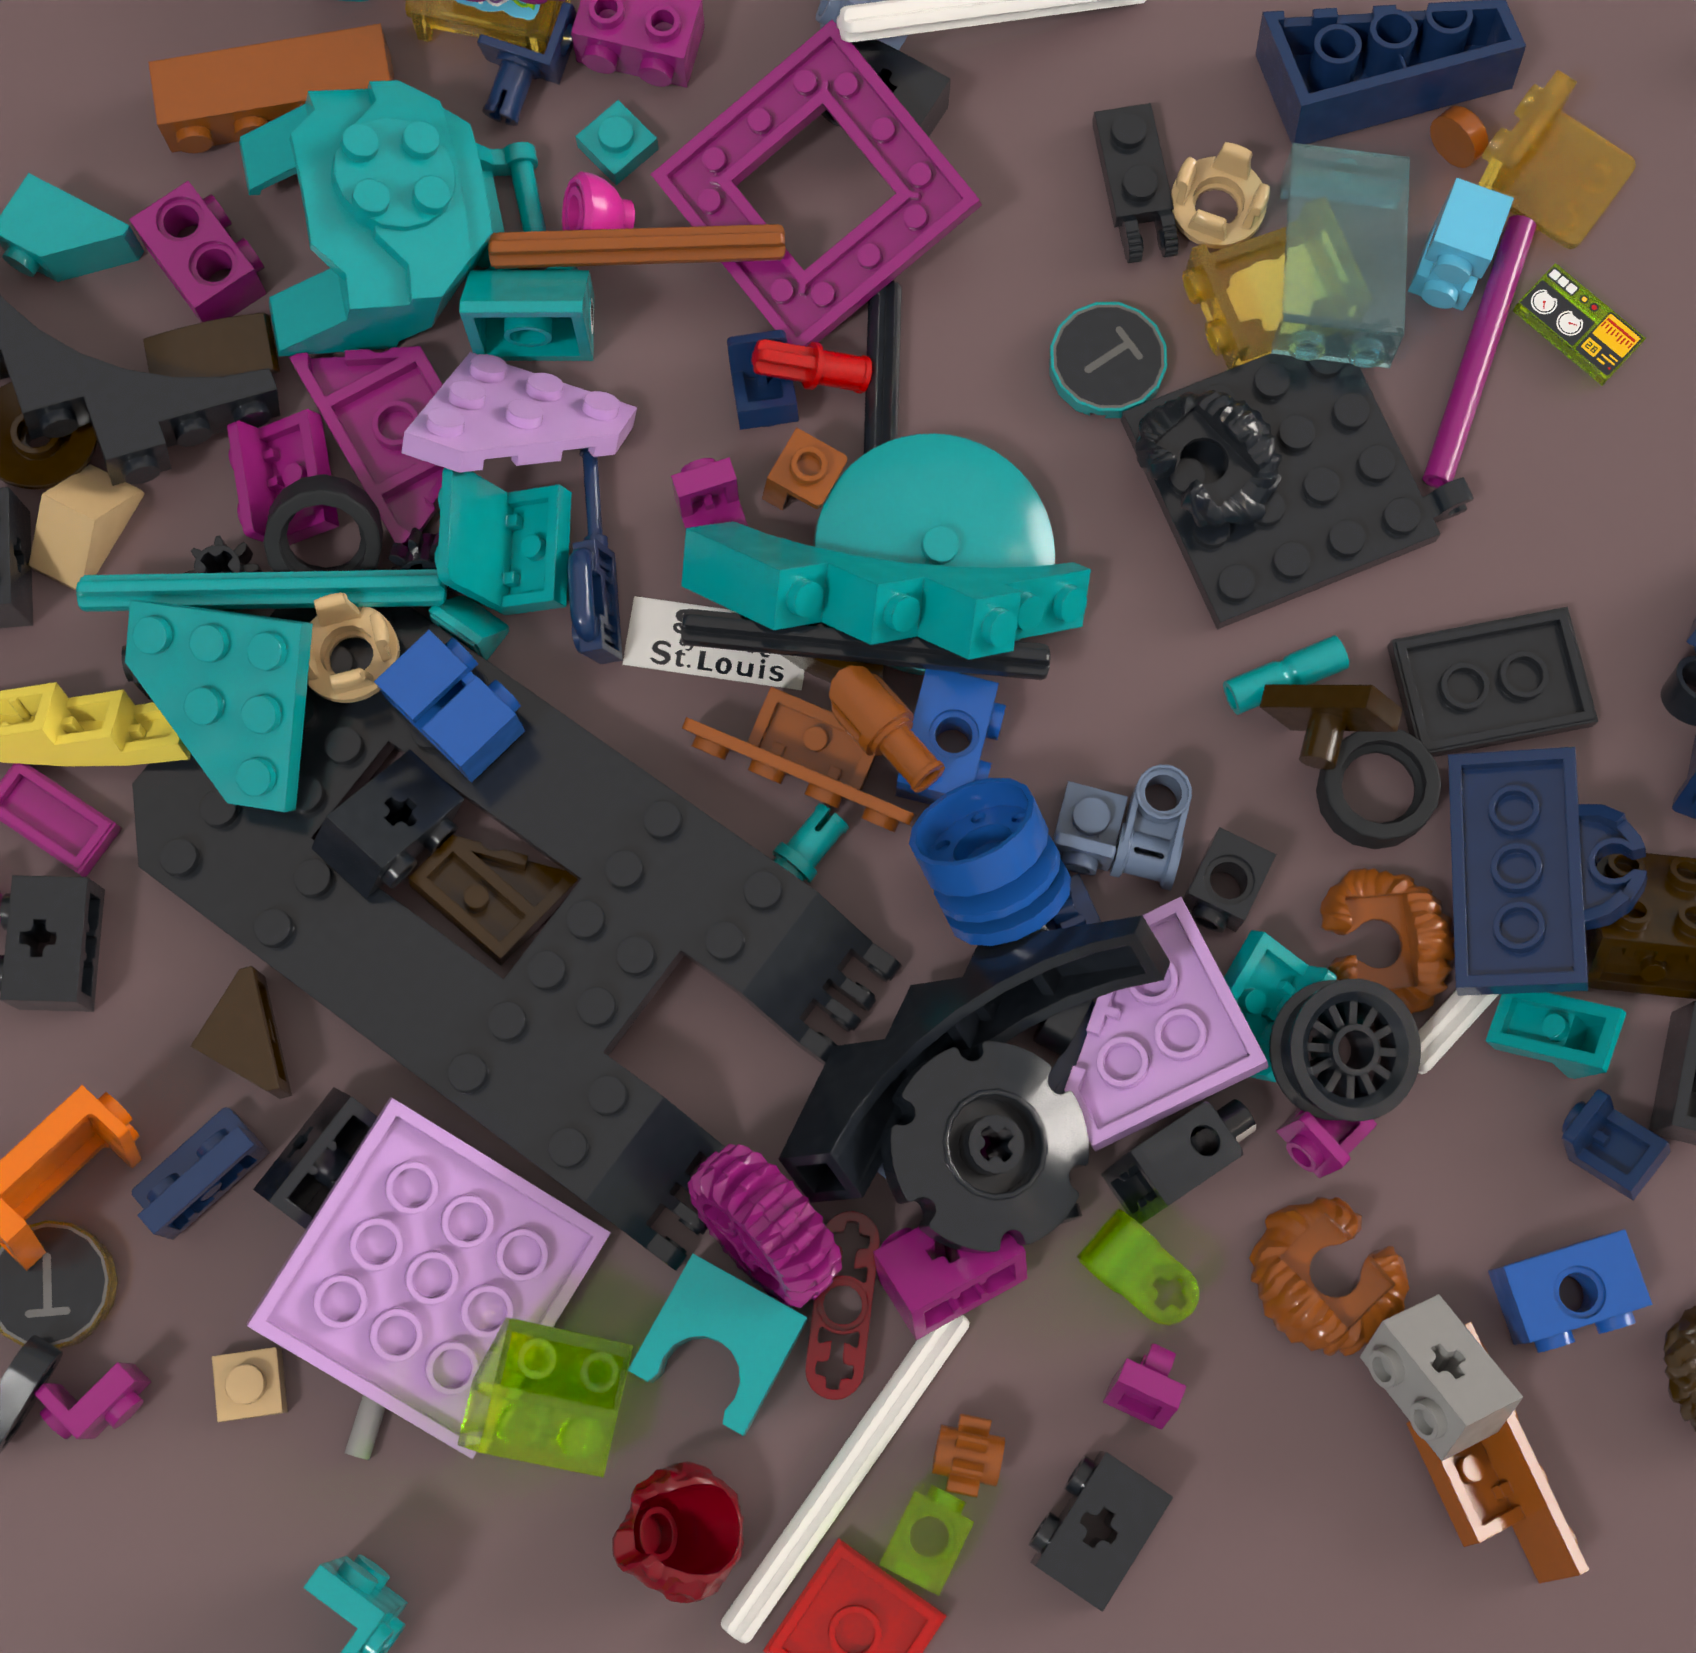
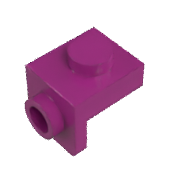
M730 457L715 461L713 458H701L686 464L680 473L671 475L675 501L685 530L688 527L732 521L748 526L739 501L737 478Z
M1298 1108L1276 1132L1287 1143V1152L1295 1163L1304 1170L1313 1172L1318 1178H1322L1342 1169L1351 1160L1348 1154L1378 1124L1373 1119L1367 1121L1325 1120L1316 1118L1311 1113L1303 1112Z
M117 1362L79 1401L58 1383H43L34 1392V1395L45 1405L40 1411L41 1417L58 1435L64 1439H69L72 1435L76 1439H95L108 1425L116 1429L137 1412L144 1402L139 1394L152 1381L135 1364Z

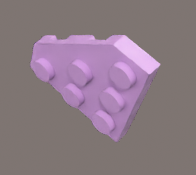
M469 352L406 429L401 453L459 473L483 470L485 459L511 457L516 466L561 461L563 450L588 448L593 457L615 455L634 426L637 407L620 402L615 396L606 392H590L563 383L552 374L532 373L508 365L503 359L494 355H478Z
M1182 897L1174 899L1143 915L1170 960L1164 980L1117 990L1097 998L1086 1028L1087 1036L1077 1064L1072 1067L1065 1086V1092L1072 1091L1078 1100L1087 1126L1088 1138L1094 1151L1102 1149L1269 1067L1265 1055Z

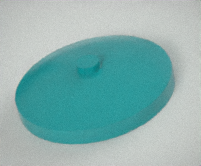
M933 433L904 436L879 445L862 455L847 468L831 489L821 509L813 538V547L898 562L988 568L1032 567L1055 564V546L1051 523L1039 495L1027 478L1011 462L994 450L972 440L946 434ZM886 665L917 675H924L926 669Z

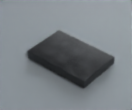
M1568 607L1393 639L1387 645L1409 734L1424 743L1433 757L1589 728L1598 722Z

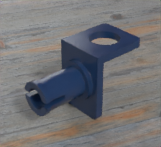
M562 3L545 54L487 35H479L477 44L484 57L489 62L499 65L487 103L482 110L486 116L500 123L503 118L502 116L506 117V125L517 126L532 79L540 78L558 85L560 84L573 48L571 31L577 15L573 4Z

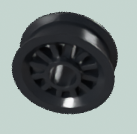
M1365 979L1326 980L1303 987L1293 994L1282 1006L1272 1026L1269 1057L1274 1077L1281 1091L1292 1104L1303 1112H1309L1314 1117L1325 1120L1367 1121L1387 1114L1397 1107L1408 1095L1419 1071L1421 1043L1418 1028L1411 1012L1404 1002L1385 986ZM1309 1035L1313 1037L1311 1043H1308ZM1343 1036L1348 1039L1351 1046V1055L1346 1064L1342 1062L1339 1055V1043ZM1308 1052L1311 1053L1312 1060L1310 1061L1308 1058ZM1379 1057H1381L1380 1065L1377 1063Z

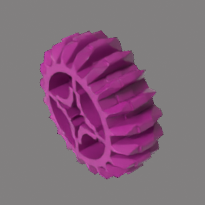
M729 1143L720 1152L715 1151L700 1164L701 1166L688 1182L691 1204L698 1210V1218L706 1224L709 1234L717 1240L722 1247V1251L731 1257L738 1269H742L750 1277L753 1284L760 1285L768 1296L777 1298L782 1304L801 1308L810 1299L815 1300L833 1283L832 1279L842 1270L840 1248L835 1244L834 1234L824 1225L823 1216L813 1209L809 1203V1198L799 1192L793 1180H788L776 1165L769 1164L761 1153L754 1152L749 1147L740 1144L733 1145Z

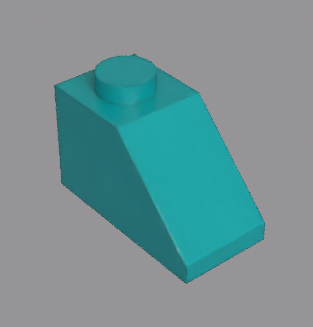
M30 173L27 174L0 215V245L5 251L2 258L10 266L29 277H34L36 272H39L56 282H61L139 261L144 253V249L130 225Z

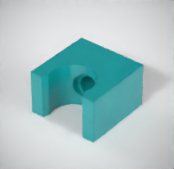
M692 1254L628 1371L647 1382L654 1383L664 1374L668 1359L678 1347L691 1340L711 1339L722 1343L732 1352L739 1366L740 1384L735 1399L724 1411L723 1425L745 1436L808 1319L799 1312L697 1255Z

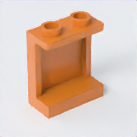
M81 1085L0 1160V1246L26 1271L46 1253L27 1222H25L36 1210L105 1147L114 1151L132 1169L142 1160L135 1145V1141L140 1135L130 1124L133 1120L132 1117L107 1092L97 1099Z

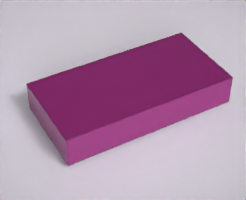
M14 763L0 781V821L82 877H87L122 829L115 822L28 764Z

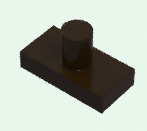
M1265 684L1260 703L1261 709L1289 730L1306 731L1299 761L1307 766L1323 770L1336 768L1344 731L1397 732L1402 713L1401 707L1373 685Z

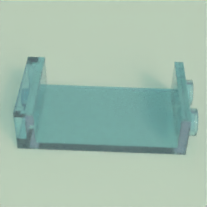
M1300 143L1292 144L1280 185V198L1288 199L1282 316L1272 342L1271 354L1292 356L1303 361L1320 359L1351 363L1360 368H1390L1405 332L1410 157Z

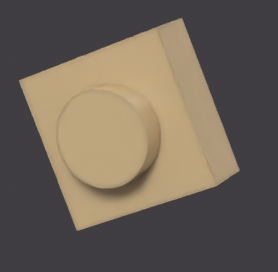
M272 1347L212 1356L218 1422L288 1413L282 1348Z

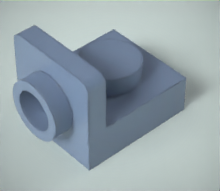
M1068 781L1053 836V842L1067 870L1085 875H1095L1097 869L1109 870L1114 860L1115 846L1128 796Z

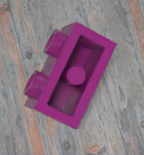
M581 0L571 31L576 61L598 73L611 74L616 71L638 76L643 81L654 86L666 87L672 84L687 88L705 28L702 0Z

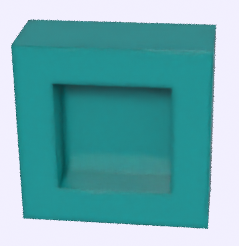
M619 100L575 136L577 147L616 186L659 150L657 137Z

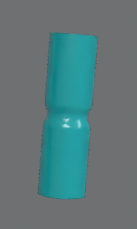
M1333 635L1290 653L1281 661L1266 663L1224 681V693L1233 712L1239 715L1260 706L1265 684L1310 685L1348 669L1349 658L1341 640L1336 635Z

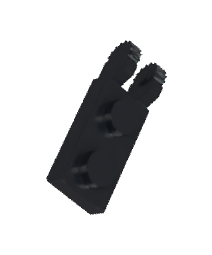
M1151 103L1094 112L1092 120L1113 225L1114 228L1119 227L1127 263L1141 262L1144 245L1138 224L1153 221L1157 233L1158 247L1163 257L1177 256L1179 243L1175 219L1172 213L1174 206Z

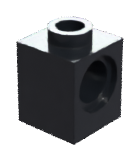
M1219 827L1210 841L1183 897L1185 905L1192 911L1191 916L1193 920L1199 925L1215 932L1223 933L1225 928L1236 932L1246 920L1277 854ZM1218 872L1232 875L1239 884L1240 895L1233 899L1218 896L1211 887L1210 875Z

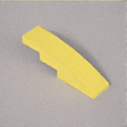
M57 682L0 691V762L65 767L130 766L190 759V751L155 703L135 705L124 689L68 698Z

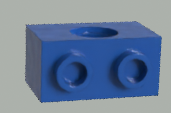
M926 669L911 730L937 760L944 764L945 770L937 781L919 793H915L911 789L910 784L899 773L895 796L931 805L942 795L966 783L988 778L992 763L980 760L986 738L998 740L1006 705L995 702L998 682L957 672ZM946 730H957L967 737L970 745L964 751L950 753L938 745L936 738Z
M1625 1229L1488 1270L1513 1344L1534 1342L1538 1353L1576 1342L1572 1330L1595 1323L1598 1334L1635 1324L1636 1320L1632 1311L1653 1305ZM1566 1276L1575 1279L1583 1290L1582 1305L1575 1312L1568 1309L1562 1303L1559 1296L1560 1284Z

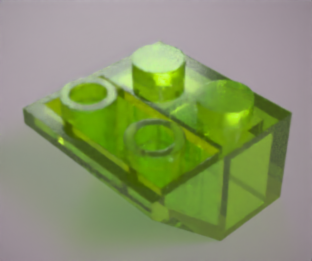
M506 1317L472 1380L457 1445L479 1453L604 1478L633 1345Z

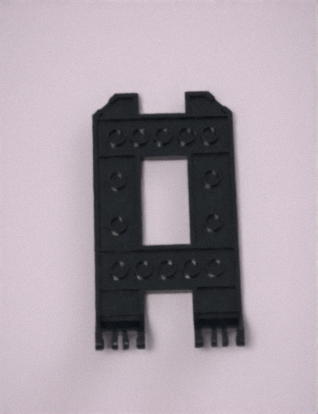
M410 606L371 607L380 612L394 628L399 640L400 656L428 630L444 644L453 637ZM315 608L275 609L269 617L310 623L317 616ZM358 637L347 638L341 641L333 649L330 656V665L333 671L338 674L356 668L365 670L373 658L372 646L366 640ZM460 641L458 642L478 663L471 672L487 686L496 679L520 703L521 707L515 714L525 729V732L472 783L385 698L381 691L358 702L339 703L321 697L308 684L296 810L280 812L228 804L192 754L189 760L150 763L132 783L139 868L675 1271L678 1270L686 1259L687 1255L685 1253L687 1251L668 1236L662 1237L651 1226L666 1207L680 1218L679 1222L698 1236L700 1233L703 1235L708 1227L698 1218V1214L679 1201L674 1195L680 1187L689 1193L688 1182L691 1180L689 1175L703 1157L708 1158L715 1151L720 1152L725 1146L664 1096L609 1057V1054L684 956L737 993L794 1044L824 1065L833 1047L837 1046V1044L823 1033L815 1032L804 1023L817 1005L836 1024L848 1032L851 1030L855 1031L861 1022V1019L827 993L830 986H833L838 992L866 1011H869L876 1002V996L869 989L858 982L854 983L841 972L850 959L854 956L867 966L871 973L885 982L892 981L902 967L898 960L874 944L815 889ZM394 748L402 754L411 749L463 798L579 880L575 888L504 979L380 888L365 899L311 849L325 817L366 785Z

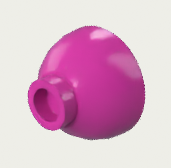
M580 171L569 181L562 206L563 231L632 229L634 227L635 208L632 200L622 199L615 187L604 178Z

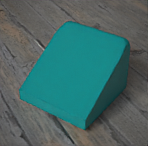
M456 596L447 599L443 605L432 606L429 609L430 618L434 624L486 660L489 659L509 633L510 628L505 622L466 596Z

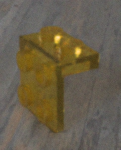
M1557 70L1543 89L1534 84L1526 93L1514 112V115L1520 118L1513 130L1510 132L1501 127L1490 141L1481 157L1489 162L1478 185L1513 197L1514 200L1510 208L1511 213L1532 219L1537 225V230L1567 249H1574L1581 244L1629 179L1636 167V163L1632 156L1563 112L1577 81Z

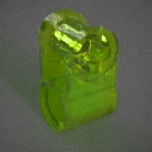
M1118 1208L1076 1256L1077 1260L1104 1285L1116 1294L1122 1295L1148 1319L1157 1324L1172 1325L1181 1322L1193 1313L1199 1302L1200 1290L1197 1280L1192 1273L1164 1250L1161 1244L1143 1226ZM1174 1279L1182 1286L1177 1296L1184 1304L1181 1309L1171 1304L1164 1310H1161L1154 1304L1159 1293L1152 1285L1155 1280L1166 1285Z

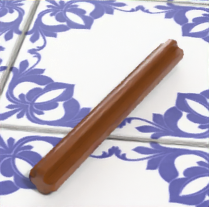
M779 224L493 233L488 242L489 260L491 266L496 269L775 261L783 259L786 252L785 231L783 226Z

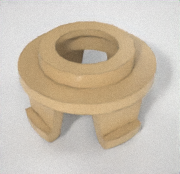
M1225 142L1217 156L1206 157L1197 161L1191 157L1185 159L1173 184L1171 197L1174 206L1172 213L1175 224L1188 239L1204 247L1224 249L1244 243L1257 232L1266 213L1270 186L1263 184L1257 174L1251 169L1252 151L1238 144ZM1211 190L1226 192L1236 202L1237 216L1232 222L1227 223L1223 217L1200 209L1196 211L1195 205L1199 196Z
M345 593L329 594L314 600L317 616L310 622L313 623L307 683L309 687L321 697L339 703L358 702L378 693L380 689L374 681L400 656L399 640L390 622L380 612L371 607H357L348 600ZM358 637L371 644L373 658L365 670L356 668L338 674L333 671L330 665V656L333 649L341 641L347 638Z

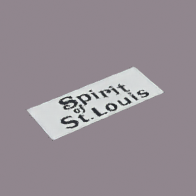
M634 596L622 665L802 690L805 670L781 655L687 646L682 643L681 625L685 610L698 609L728 613L736 612L729 609Z

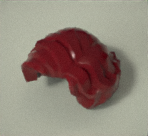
M687 1461L655 1470L650 1477L638 1483L633 1489L630 1510L625 1515L624 1521L620 1524L612 1538V1555L617 1566L623 1572L633 1575L647 1588L663 1593L666 1599L671 1602L692 1603L714 1595L719 1591L722 1583L727 1579L742 1554L744 1545L742 1535L744 1517L741 1515L738 1495L723 1480L714 1476L712 1471L703 1465Z

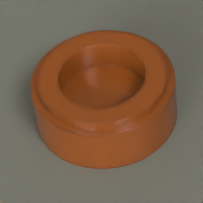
M1451 106L1431 123L1430 135L1438 153L1448 163L1456 167L1466 168L1486 153L1489 144L1486 128L1479 117L1469 109L1461 106Z

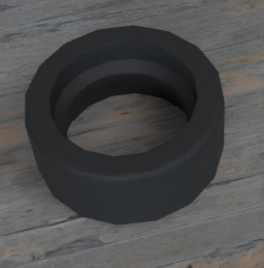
M322 474L300 478L282 489L270 506L263 544L268 564L274 572L375 570L378 567L382 549L383 527L379 509L365 490L348 479ZM327 505L340 508L351 515L359 527L361 536L359 549L353 558L343 565L325 568L310 565L295 556L289 546L287 531L290 521L298 511L305 507Z
M1398 729L1397 732H1354L1342 740L1336 768L1332 770L1320 769L1316 795L1320 813L1334 833L1352 845L1370 849H1381L1401 844L1415 835L1426 824L1438 806L1441 780L1437 762L1424 743L1406 731ZM1372 753L1388 755L1405 767L1412 777L1414 785L1412 804L1405 814L1394 821L1377 823L1364 819L1350 808L1344 799L1342 782L1344 772L1350 763L1360 756Z

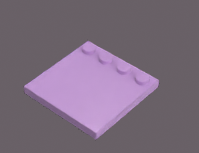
M390 1097L246 1324L259 1334L473 1459L611 1232Z

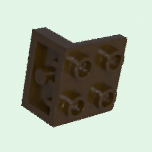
M1646 853V857L1632 860L1622 854L1605 856L1596 867L1603 876L1616 879L1625 876L1633 869L1647 871V883L1643 894L1629 913L1611 925L1596 928L1587 951L1588 988L1696 999V858Z

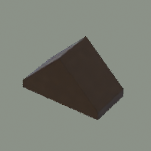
M253 966L241 968L190 1047L277 1098L290 1097L292 1093L266 977Z

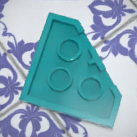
M130 600L125 663L228 804L280 812L296 810L313 623L147 600Z

